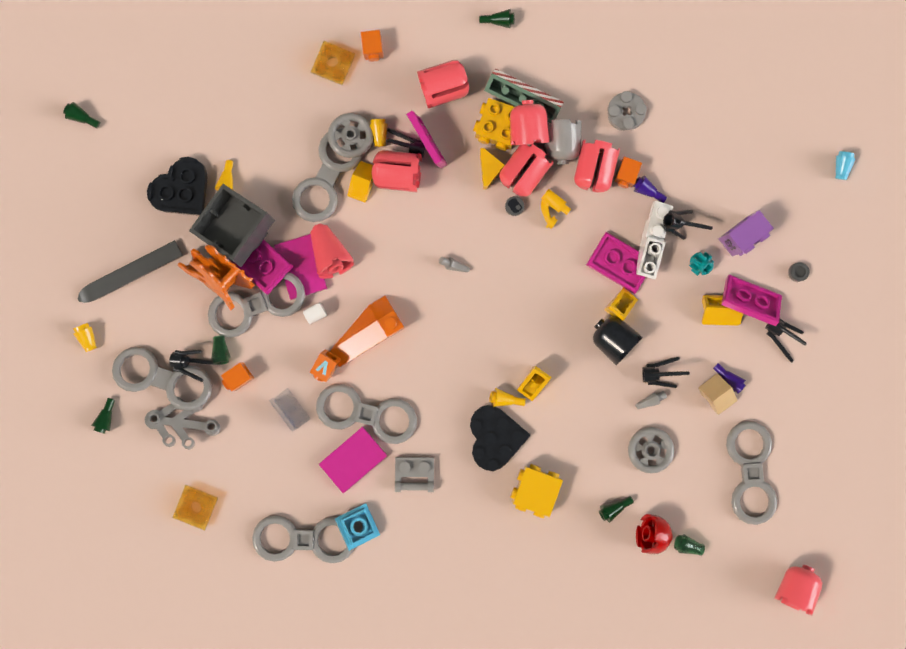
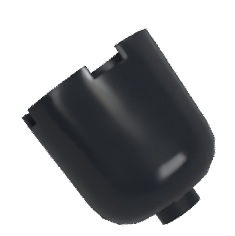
M615 316L609 317L605 321L601 319L594 326L597 329L593 334L594 344L616 366L643 338L627 323Z

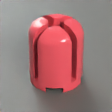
M451 60L417 71L428 109L464 98L468 95L470 88L467 81L468 78L464 66L458 60Z
M583 140L574 181L581 189L588 190L592 184L595 172L592 192H605L612 185L620 147L616 150L612 148V143L595 140L593 144L585 143L586 140Z
M526 144L519 145L500 171L499 177L503 185L509 189L532 159V164L512 191L519 196H528L554 163L553 161L549 163L544 158L546 153L534 144L530 147Z
M388 150L378 151L372 166V179L375 186L379 189L417 192L421 180L420 165L418 164L419 161L422 162V155Z

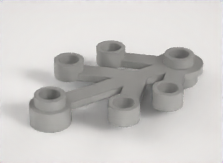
M171 403L161 411L152 410L145 416L147 427L157 429L163 438L164 445L167 447L174 446L176 439L167 432L164 425L173 427L182 440V446L188 450L195 446V441L187 435L183 428L205 430L209 436H216L221 430L220 424L213 419L207 422L185 420L193 413L201 411L203 405L198 409L183 410L175 417L169 418L166 416L175 409H179ZM157 416V421L151 422L152 417ZM210 424L215 425L214 429L209 430L208 426ZM171 437L172 442L167 444L166 440ZM187 440H191L190 446L185 445Z

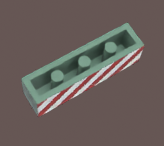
M498 69L492 72L484 90L514 106L522 105L524 100H533L534 104H540L546 109L549 123H551V120L556 119L564 103Z

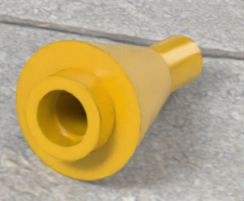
M226 160L224 171L214 188L216 191L219 190L222 184L233 190L231 173L233 161Z
M495 388L490 393L489 402L492 403L493 407L512 404L525 406L526 399L514 397Z

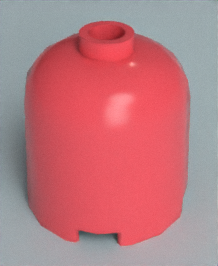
M524 100L522 105L515 106L510 112L511 145L550 142L547 112L542 105L534 104L533 100Z
M807 565L790 567L786 571L774 599L780 600L781 603L798 611L801 609L806 614L812 616L822 589V580L814 573L815 569Z

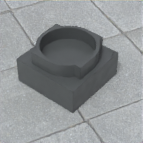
M222 184L189 229V232L206 244L215 247L219 253L242 267L251 253L268 234L267 231L275 220L267 212Z

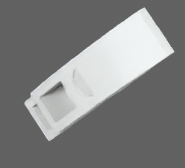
M653 201L649 219L645 222L637 261V275L656 280L666 243L664 242L666 227L663 224V219L670 210H673L672 205Z

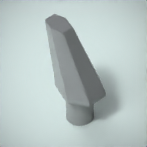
M441 257L439 259V264L444 265L447 270L466 273L470 270L469 267L451 257L448 259Z
M662 391L658 394H651L636 404L637 409L659 405L661 400L667 398L666 393Z

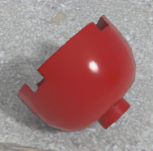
M644 515L640 519L643 520L641 527L638 525L636 529V544L638 547H641L642 553L660 554L668 548L672 541L671 527L660 516Z

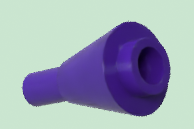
M645 175L642 178L638 177L633 185L635 187L634 192L654 197L662 203L665 202L667 197L657 191L656 187Z
M719 363L713 368L733 388L734 392L739 394L745 388V379L730 371H726Z

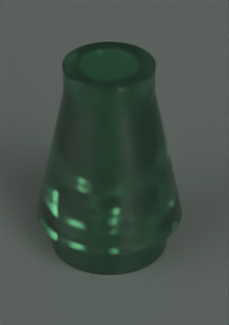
M225 336L213 337L211 360H213L214 365L229 363L231 357L225 342Z
M683 534L676 537L674 549L682 554L702 556L705 551V545Z

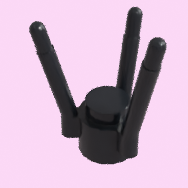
M387 128V132L410 141V144L389 138L387 142L409 148L408 153L421 154L423 159L425 146L421 143V140L413 139Z
M670 210L663 219L666 231L673 233L682 240H685V236L676 230L683 225L712 230L713 227L684 221L681 215L691 214L693 210Z
M780 318L776 326L768 323L765 327L768 330L766 334L772 338L788 360L793 362V358L775 335L780 336L784 332L801 344L807 345V342L786 329V327L800 334L804 332Z
M175 350L169 359L170 366L174 367L173 371L181 372L200 382H203V378L183 368L188 367L190 362L221 365V362L194 359L187 356L200 354L202 350Z
M675 357L654 364H647V367L642 368L643 382H648V385L677 388L676 384L656 380H659L661 376L689 375L690 372H659V368L655 369V367L680 360V357Z

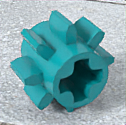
M699 252L691 257L689 266L692 268L691 271L697 276L699 274L707 275L712 271L714 261L707 252L704 254Z

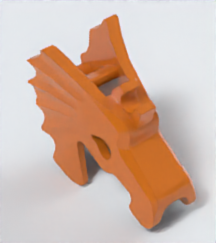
M211 245L205 246L207 252L212 256L209 259L203 257L198 250L192 249V261L188 265L180 262L177 265L220 296L230 310L234 308V305L227 291L233 284L252 289L255 286L252 283L253 278L247 277L244 274V270H240L235 264L229 262L225 255H220L215 247Z

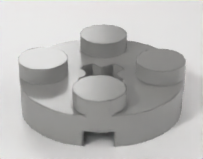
M624 91L617 94L610 101L607 109L608 119L611 125L618 130H633L643 122L647 108L638 95ZM623 107H624V108H627V107H628V108L630 109L631 115L626 114V115L624 116V115L622 114V113H623V109H622V108H623Z

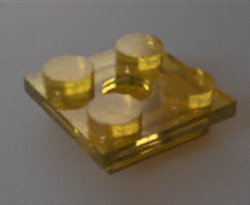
M323 41L311 73L343 85L356 54ZM331 58H335L338 60V63L335 66H329L328 61Z
M185 485L172 518L205 531L218 497ZM193 502L200 504L201 509L199 512L192 510Z

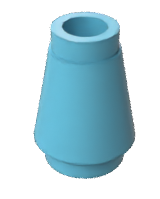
M839 151L838 156H836V179L847 180L856 160L854 153Z

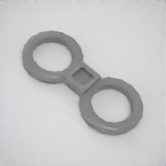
M337 128L336 131L341 133L344 128ZM328 132L321 139L318 148L319 157L323 164L317 176L300 182L292 196L293 208L297 215L310 222H320L332 215L338 202L337 193L334 189L341 172H347L355 168L363 156L352 158L351 161L345 164H337L331 161L326 152L329 143ZM349 132L347 134V137L349 138L354 136V133ZM356 143L355 146L356 149H358L359 145L358 143ZM310 186L323 187L329 194V205L319 214L307 213L300 204L301 194Z
M288 272L283 279L292 282L297 291L296 301L286 309H279L272 305L269 300V294H265L262 290L246 298L240 294L228 292L230 298L238 302L244 311L243 322L233 330L223 328L217 321V309L224 302L218 296L209 306V324L219 335L231 338L246 332L251 325L252 317L265 311L280 317L291 316L304 303V285L292 273Z
M128 348L121 352L113 363V379L119 387L132 392L145 390L150 385L166 391L167 398L172 405L180 410L190 411L200 408L207 402L212 391L211 378L206 371L197 366L188 365V367L183 369L203 378L204 389L197 400L189 403L180 401L175 395L174 388L177 380L185 374L158 367L157 359L153 353L145 348ZM140 355L149 362V374L140 383H128L121 375L122 364L130 356Z
M345 384L328 386L320 393L316 403L318 417L324 425L332 429H345L355 422L371 425L378 438L388 444H399L407 441L413 435L417 426L415 411L409 403L401 399L392 398L381 402L377 407L361 403L356 391ZM334 392L348 394L354 404L351 416L342 422L331 420L324 410L326 398ZM391 406H398L404 409L409 417L407 430L399 436H390L384 433L379 424L381 413Z
M746 421L738 423L727 436L726 447L728 454L734 462L741 465L742 483L735 488L731 504L734 513L740 520L747 524L758 525L768 521L777 509L776 493L768 483L764 482L762 463L771 453L772 440L764 426L757 422ZM747 429L757 431L763 439L761 453L752 459L741 457L735 448L736 437L740 432ZM760 487L768 496V507L759 516H748L741 509L740 498L748 488Z
M268 516L257 524L252 536L253 546L258 555L265 560L273 562L288 558L294 550H313L316 557L322 561L338 563L348 558L354 550L349 551L346 547L340 554L330 555L320 548L318 543L319 533L327 526H337L334 519L336 517L323 519L311 530L296 529L291 521L282 516ZM269 524H280L289 532L290 542L286 550L280 553H272L267 551L261 544V533Z

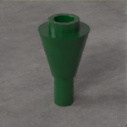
M511 9L492 15H480L479 22L511 28V25H514L515 15L511 13Z
M75 102L68 103L63 111L65 119L87 123L96 129L99 127L100 122L90 117Z
M107 398L104 409L101 410L91 425L94 427L93 431L103 434L106 431H110L111 410L115 402L114 399Z
M629 496L622 501L600 505L601 510H599V514L603 521L607 520L610 523L625 507L633 504L634 501Z

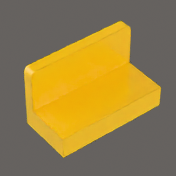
M703 295L702 297L704 308L703 325L739 326L743 313L721 305L723 295Z

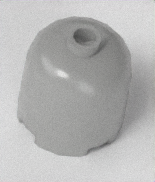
M571 119L551 120V124L548 123L550 142L544 143L546 156L550 160L557 161V165L569 164V160L577 158L581 151V120H576V124L571 123Z

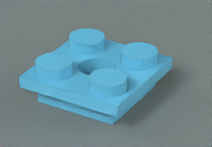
M366 503L334 518L349 551L380 535ZM356 521H360L363 525L362 530L358 533L353 529Z

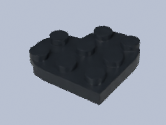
M181 157L173 166H170L168 174H160L152 183H149L147 198L151 205L159 211L200 216L205 206L207 171L205 166L197 159Z
M490 405L480 407L471 417L470 428L476 438L473 444L472 455L477 465L484 470L494 472L501 469L531 436L498 407Z

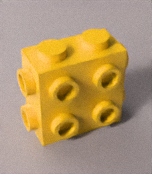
M488 98L487 103L483 102L479 112L482 114L481 120H476L473 129L476 132L475 138L483 144L488 145L492 143L500 150H511L510 112L514 106Z
M530 464V467L525 465L524 469L520 468L517 480H519L517 488L513 487L510 496L513 499L512 503L516 505L515 508L526 512L527 509L534 512L533 515L543 519L545 516L550 517L563 482L559 478L560 474L550 470L548 473L542 472L541 467Z

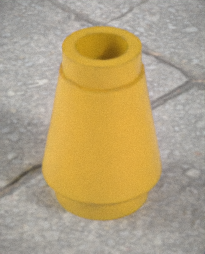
M386 119L370 120L375 147L386 146L388 128Z
M86 323L73 328L75 332L73 334L85 352L97 348L92 326L90 327Z

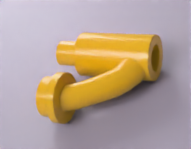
M550 189L541 198V211L547 222L546 228L552 229L558 220L555 218L556 216L551 217L548 207H552L558 213L562 211L566 215L570 212L571 208L565 205L567 202Z

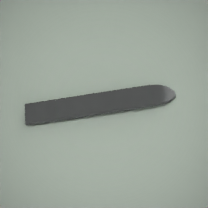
M174 240L88 284L79 292V302L88 303L95 301L180 258L183 255L176 241Z

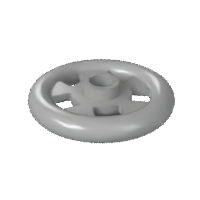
M355 113L340 115L331 123L328 130V141L331 148L338 155L346 158H355L363 155L368 151L373 142L371 124L363 116ZM350 122H358V127L349 126ZM342 124L345 128L339 133L336 130ZM360 131L366 132V139H360ZM349 132L354 133V136L349 138L347 137V134ZM340 138H342L343 142L345 143V145H343L342 147H340L337 143V140H339ZM358 143L359 148L351 150L350 145Z
M647 427L633 435L629 442L628 454L632 464L640 471L658 473L667 468L674 456V445L670 436L665 431L655 427ZM655 435L662 439L660 444L653 441ZM645 436L648 441L641 445L638 441ZM652 446L654 451L649 454L648 448ZM661 448L666 449L665 458L659 456ZM641 450L644 458L639 460L636 452ZM648 459H656V465L649 466Z

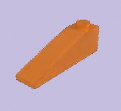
M383 296L368 305L330 350L331 353L341 358L338 364L339 367L405 328L387 297Z

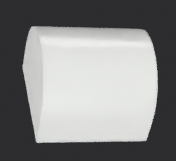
M320 302L303 311L310 325L327 316Z

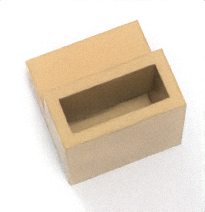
M718 374L698 387L701 395L709 402L711 408L718 415L738 401L733 388Z

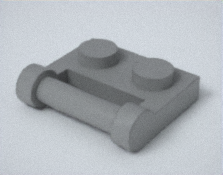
M395 457V492H401V490H428V492H434V457ZM401 477H428V483H401Z

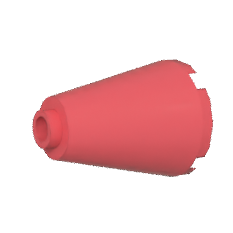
M317 224L312 228L310 235L319 277L322 279L333 278L334 273L339 272V275L348 271L354 265L353 258L328 225Z

